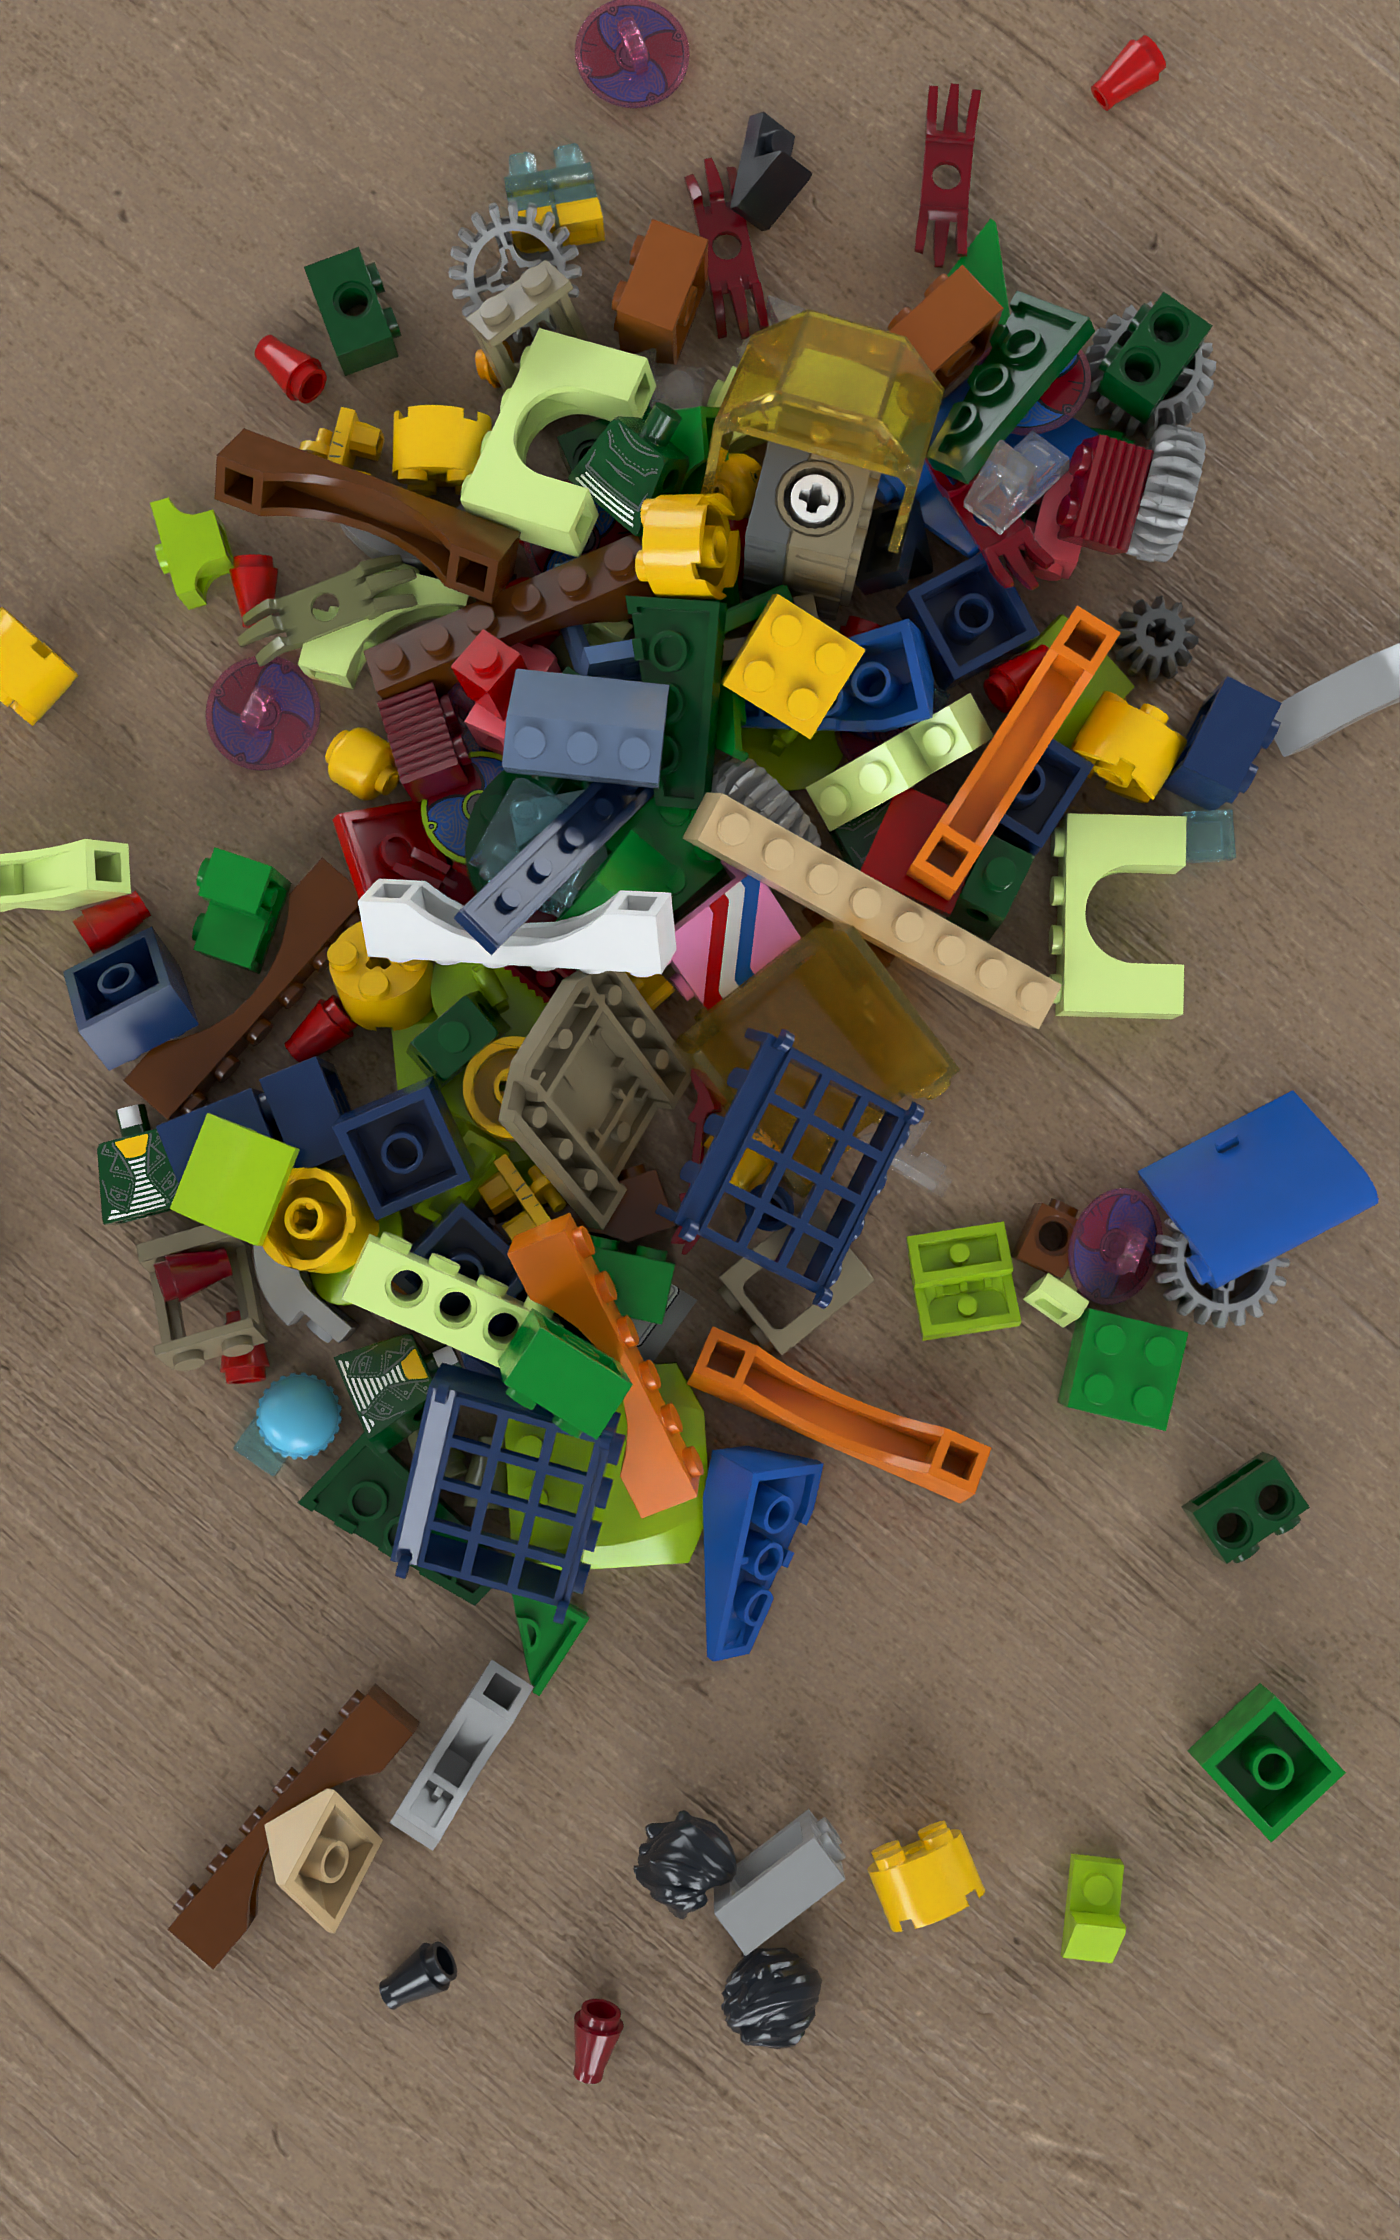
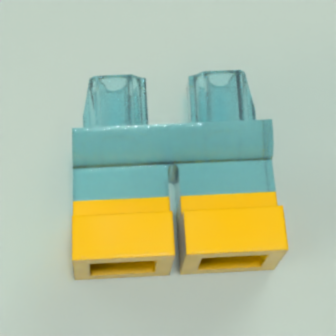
M578 144L562 145L553 150L556 168L537 171L533 153L523 152L509 156V176L504 177L507 201L511 199L517 201L518 216L525 217L526 208L532 202L537 205L535 221L540 223L543 216L549 211L552 212V208L555 207L559 228L566 226L570 233L568 238L562 243L563 247L605 241L603 215L596 193L591 163H585ZM555 224L549 230L551 233L556 231ZM511 231L513 242L521 252L550 251L535 236L525 232Z

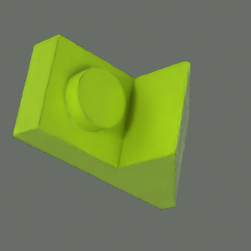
M1071 1854L1061 1948L1062 1958L1113 1963L1126 1934V1926L1119 1916L1124 1864L1121 1859Z

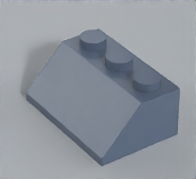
M516 669L506 718L502 768L507 773L659 789L669 685Z

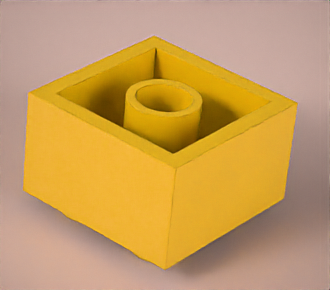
M772 594L721 679V684L811 740L865 652V649L781 595Z

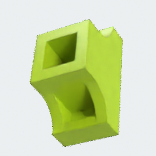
M169 497L150 502L161 540L160 544L155 545V552L163 573H170L176 595L188 610L207 605L206 595L211 583L218 577L229 574V569L234 568L233 554L224 524L213 509L198 514H185L175 507Z

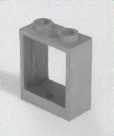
M809 1809L737 1863V1872L732 1882L714 1887V1914L745 1956L845 1880L842 1860L846 1856L839 1846L842 1840L826 1817L818 1821Z

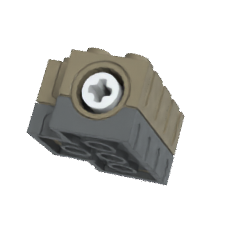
M781 404L774 435L770 434L745 534L742 599L749 600L783 584L788 586L792 598L813 593L818 617L836 621L839 605L849 607L887 450L877 446L881 428L823 414L822 418L821 413Z

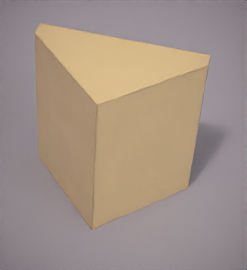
M327 1788L264 1824L276 1884L326 1931L335 1934L383 1839L335 1790Z

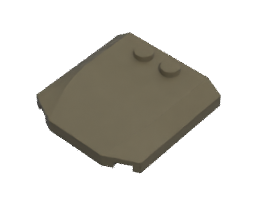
M578 970L561 981L512 1059L498 1120L589 1228L604 1230L627 1191L623 1183L617 1181V1177L657 1109L674 1110L691 1081V1070L695 1069L625 972L605 971L599 974H586Z

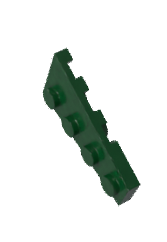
M1016 291L1009 304L1012 310L1011 315L1005 325H997L989 340L992 346L990 353L983 365H975L967 380L970 386L969 391L962 402L954 403L926 454L931 467L968 485L1095 333L1089 317Z
M625 596L628 614H631L633 617L636 639H632L635 661H639L642 682L669 685L659 789L653 788L655 803L657 806L697 810L706 792H712L727 603Z
M364 1432L297 1503L311 1512L315 1510L334 1521V1525L351 1535L353 1533L377 1546L380 1552L391 1557L411 1468L391 1449L381 1454L368 1440ZM441 1497L439 1498L435 1517L471 1527ZM432 1530L431 1532L436 1535L468 1543V1540L462 1539ZM480 1543L478 1545V1547L496 1551L490 1546L483 1545ZM410 1565L418 1570L420 1575L474 1606L492 1589L491 1587L421 1568L418 1565Z

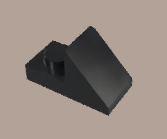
M764 111L749 117L730 209L761 231L769 230L812 176L811 171L791 157L795 136Z
M914 496L873 509L855 584L862 593L869 595L907 584L910 579L931 574L933 572V562L922 511L917 498Z

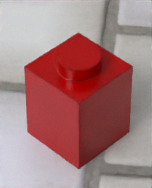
M483 629L451 665L467 697L502 721H505L516 669L528 670L521 654Z

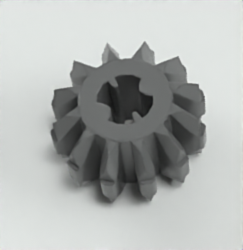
M1157 596L1151 607L1146 601L1140 599L1134 604L1133 613L1123 612L1118 620L1122 627L1118 631L1121 633L1115 643L1124 647L1118 651L1115 657L1118 662H1124L1129 659L1133 662L1128 670L1129 676H1135L1142 668L1145 669V677L1148 683L1154 682L1160 672L1167 679H1172L1178 673V666L1187 667L1193 657L1188 650L1195 648L1199 637L1187 632L1194 626L1195 617L1180 619L1178 616L1183 607L1182 602H1176L1168 610L1165 609L1163 596ZM1150 632L1156 633V640L1158 642H1163L1160 647L1155 646L1154 638L1148 636Z

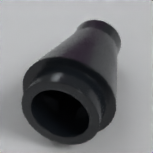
M439 1941L433 1944L423 1943L389 1977L380 1982L379 1991L384 2003L390 2009L395 2010L403 2004L448 1990L450 1982L457 1977L455 1960L443 1943Z

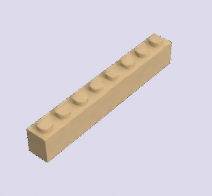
M706 792L683 836L684 840L1015 1023L1039 1029L1062 986L1044 974L723 793Z

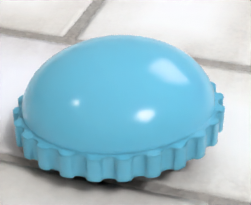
M291 1373L288 1377L281 1376L277 1382L273 1381L271 1387L264 1390V1396L259 1399L260 1407L256 1410V1415L258 1416L256 1425L260 1428L259 1435L265 1439V1445L271 1446L274 1453L279 1452L282 1457L290 1456L294 1460L298 1457L307 1459L310 1455L317 1456L319 1451H325L328 1444L333 1443L334 1435L339 1432L338 1424L342 1420L339 1414L341 1413V1406L338 1405V1396L333 1394V1388L331 1386L328 1387L325 1380H318L316 1375L308 1376L306 1373H301L300 1375Z

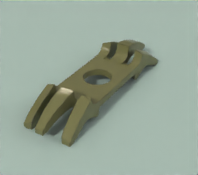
M400 554L383 556L359 562L358 566L354 569L277 599L268 598L253 607L242 617L244 625L252 626L237 638L239 645L244 647L263 638L286 632L287 637H276L257 653L255 658L258 665L262 667L282 653L302 648L304 643L365 619L373 620L389 611L416 606L418 603L413 594L373 598L387 589L416 579L415 570L403 569L375 574L404 564ZM323 594H332L339 601V611L329 621L317 620L313 614V604ZM277 612H279V614H280V616H273V615H271V614H274V613H277Z

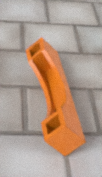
M1078 605L1076 606L984 753L906 873L907 876L945 900L949 901L1121 632Z
M567 1213L515 1235L507 1255L530 1300L553 1310L577 1327L597 1349L620 1362L632 1382V1387L623 1399L627 1420V1443L620 1477L640 1517L645 1518L698 1497L699 1478L704 1474L702 1461L695 1447H686L680 1435V1432L683 1430L680 1416L672 1403L665 1404L658 1390L661 1388V1381L655 1365L650 1359L644 1361L636 1346L639 1344V1336L632 1319L628 1315L622 1317L614 1300H617V1292L607 1271L599 1272L592 1257L595 1254V1248L589 1232L583 1225L577 1227L571 1213Z
M713 1326L705 1339L687 1382L689 1386L960 1504L975 1495L992 1449L948 1428L899 1416L841 1394L797 1372L774 1358L761 1347Z

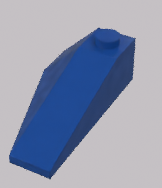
M905 619L848 638L864 648L865 652L817 730L887 732L933 718V672L924 633L912 621ZM745 699L746 725L741 726V728L794 730Z
M752 1446L712 1450L703 1493L707 1658L713 1662L750 1654L774 1600L772 1593L769 1591L779 1568L781 1566L788 1568L794 1552L789 1550L788 1547L799 1522L807 1525L813 1513L824 1463L816 1459Z

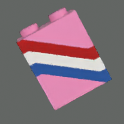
M722 860L720 863L732 881L674 925L677 950L667 964H670L676 972L669 979L683 998L688 1002L695 997L707 1011L801 938L768 885Z

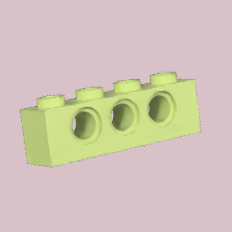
M383 1232L381 1238L369 1234L342 1294V1299L498 1368H500L498 1360L532 1308L563 1327L559 1317L553 1315V1310L530 1300L529 1296H527L525 1302H522L507 1295L506 1292L509 1287L491 1277L480 1274L478 1280L475 1281L459 1274L458 1271L461 1266L441 1255L432 1253L429 1260L410 1252L412 1247L410 1242L388 1232ZM400 1271H414L421 1277L422 1284L415 1293L403 1295L394 1290L391 1281ZM450 1292H461L469 1298L470 1303L464 1313L451 1316L441 1310L440 1302L442 1298ZM508 1313L517 1319L514 1331L503 1337L493 1335L488 1330L490 1320L497 1314Z

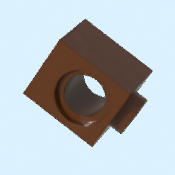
M1051 1198L1048 1205L1034 1203L1011 1253V1257L1046 1274L1050 1273L1056 1278L1063 1279L1072 1260L1074 1237L1081 1232L1079 1225L1081 1221L1076 1219L1079 1210ZM1047 1222L1055 1223L1062 1232L1061 1243L1053 1250L1045 1249L1039 1241V1231ZM1079 1227L1080 1231L1076 1233V1229Z

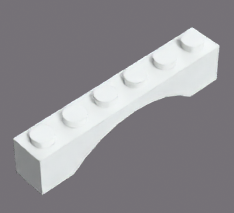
M378 879L358 900L368 957L388 958L390 961L398 963L416 959L432 960L440 965H454L466 962L483 963L488 968L517 965L531 966L532 969L537 971L567 968L580 969V971L586 974L617 971L630 972L631 975L636 977H649L655 974H662L677 950L671 893L620 890L604 904L580 916L556 922L524 923L492 956L454 919V916L464 905L448 898L426 881Z

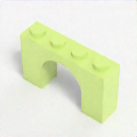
M539 328L531 346H527L522 353L519 373L512 388H508L502 397L500 414L492 431H488L483 438L481 455L474 471L466 476L462 484L460 501L465 511L521 532L520 540L580 557L599 516L588 488L547 477L529 469L526 466L528 449L535 436L546 425L568 415H590L612 421L618 416L639 417L642 419L656 389L648 359Z
M1067 813L1059 822V827H1055L1052 831L1051 856L1058 857V876H1052L1050 905L1058 907L1057 925H1051L1049 931V953L1057 955L1056 974H1050L1049 978L1062 985L1053 1004H1056L1055 1016L1174 1019L1183 1015L1184 965L1127 963L1109 956L1092 939L1087 927L1085 911L1087 899L1093 886L1097 881L1106 876L1117 873L1176 874L1185 867L1187 816Z

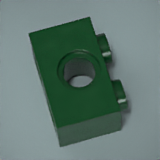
M356 247L304 266L345 376L399 357L393 339L402 335L392 307L382 309L377 294L385 292L375 262L365 265L360 249ZM355 305L367 306L365 311L358 316L346 315L347 311Z

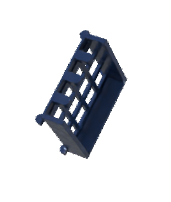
M748 1028L744 1037L760 1046L749 1070L735 1067L730 1072L727 1078V1085L737 1090V1093L725 1117L711 1114L705 1121L703 1131L713 1136L714 1139L701 1165L689 1160L682 1167L680 1179L691 1185L678 1211L676 1212L659 1203L655 1213L682 1226L678 1237L691 1242L698 1234L815 1293L812 1304L824 1309L830 1304L833 1297V1292L829 1287L833 1286L838 1280L842 1270V1261L851 1243L861 1234L865 1223L864 1217L874 1197L884 1188L887 1181V1171L897 1151L908 1140L910 1125H916L921 1121L925 1109L923 1106L912 1101L909 1109L905 1110L792 1047L795 1035L782 1028L777 1038L770 1033ZM789 1062L817 1077L803 1108L774 1093ZM828 1084L856 1099L841 1129L814 1115ZM769 1103L797 1118L780 1152L752 1138ZM867 1106L884 1114L869 1144L852 1136ZM808 1124L836 1139L819 1173L791 1159ZM848 1145L864 1155L846 1188L832 1181L831 1177ZM746 1148L775 1162L758 1197L729 1183ZM786 1168L814 1183L797 1217L769 1203ZM825 1189L842 1197L824 1232L809 1224V1221ZM724 1192L753 1206L736 1241L707 1228ZM764 1213L792 1227L775 1261L747 1248ZM803 1233L819 1240L820 1243L802 1276L787 1268V1265Z
M442 1362L428 1388L390 1561L398 1562L395 1576L406 1579L410 1565H418L421 1568L557 1606L553 1622L563 1625L573 1592L583 1594L590 1572L591 1564L582 1562L585 1550L595 1551L602 1522L593 1520L596 1507L606 1509L614 1479L605 1477L608 1464L617 1466L622 1451L625 1435L616 1433L621 1413L615 1411L597 1440L584 1432L581 1434L580 1439L595 1443L588 1471H581L550 1462L557 1432L569 1435L551 1421L555 1415L539 1404L533 1410H530L514 1401L506 1394L508 1386L503 1383V1379ZM461 1405L498 1415L491 1445L454 1434ZM509 1419L546 1429L539 1458L502 1448ZM451 1447L488 1458L481 1486L445 1476ZM499 1461L536 1471L529 1500L492 1490ZM546 1474L584 1485L577 1513L539 1503ZM441 1489L478 1499L472 1527L435 1517ZM488 1503L525 1513L519 1541L482 1531ZM536 1516L573 1526L566 1554L529 1544ZM432 1530L462 1539L468 1540V1543L436 1535L431 1532ZM480 1543L514 1553L515 1557L478 1547ZM528 1557L560 1566L562 1570L525 1560V1558Z

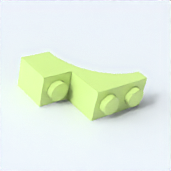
M405 563L395 568L377 572L375 574L414 569L417 576L416 579L387 589L373 598L413 594L418 605L389 611L373 620L365 619L304 643L298 666L307 678L354 689L357 678L366 663L364 650L383 643L388 637L411 624L440 618L475 603L476 600L474 597L445 587L438 578L420 575V571L417 568ZM330 606L328 612L313 608L315 618L320 621L333 619L339 611V607Z
M971 693L934 713L933 718L920 721L806 787V790L831 832L909 789L933 772L972 752L992 739L994 735Z

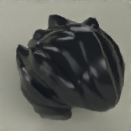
M683 1810L678 1812L675 1821L651 1823L645 1826L648 1838L646 1843L641 1844L639 1847V1865H634L633 1870L636 1879L641 1885L651 1891V1897L659 1903L666 1905L669 1912L673 1913L675 1917L681 1920L685 1919L689 1912L696 1911L706 1905L708 1898L705 1892L708 1889L732 1882L737 1872L735 1853L728 1836L716 1824L706 1819L691 1816L687 1811Z
M756 1948L747 1956L743 1954V1958L728 1976L725 1989L721 1993L724 1997L721 2009L724 2011V2015H726L725 2021L727 2026L733 2032L740 2034V2041L745 2046H763L774 2049L796 2046L805 2034L806 2028L809 2027L816 2016L815 2005L819 2002L822 1978L818 1974V1970L812 1968L805 1959L800 1958L795 1953H791L786 1948Z

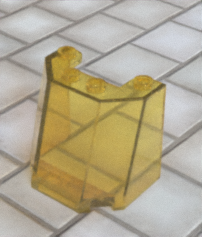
M810 309L802 311L751 335L713 425L702 494L714 493L735 431L899 478L906 487L888 551L898 553L923 469L944 388L907 337Z
M828 920L813 927L804 937L784 950L710 1010L707 1011L703 1006L694 1016L696 1023L686 1032L679 1035L672 1044L726 1112L737 1093V1090L727 1085V1078L730 1072L735 1067L749 1070L760 1048L759 1045L744 1037L748 1028L770 1033L777 1038L782 1028L795 1035L792 1047L894 1104L904 1096H909L913 1099L925 1097L926 1100H932L949 1088L951 1085L949 1079L960 1071L959 1067L853 925ZM789 1062L774 1093L803 1108L817 1077ZM828 1084L814 1115L841 1129L856 1099ZM769 1103L752 1138L780 1152L797 1118ZM867 1106L852 1136L859 1139L858 1134L871 1123L874 1125L879 1124L884 1114ZM808 1124L791 1159L819 1173L836 1139ZM847 1145L844 1153L849 1151L851 1147ZM765 1157L767 1162L773 1167L775 1162ZM787 1168L781 1178L789 1189L801 1198H805L809 1194L814 1184Z

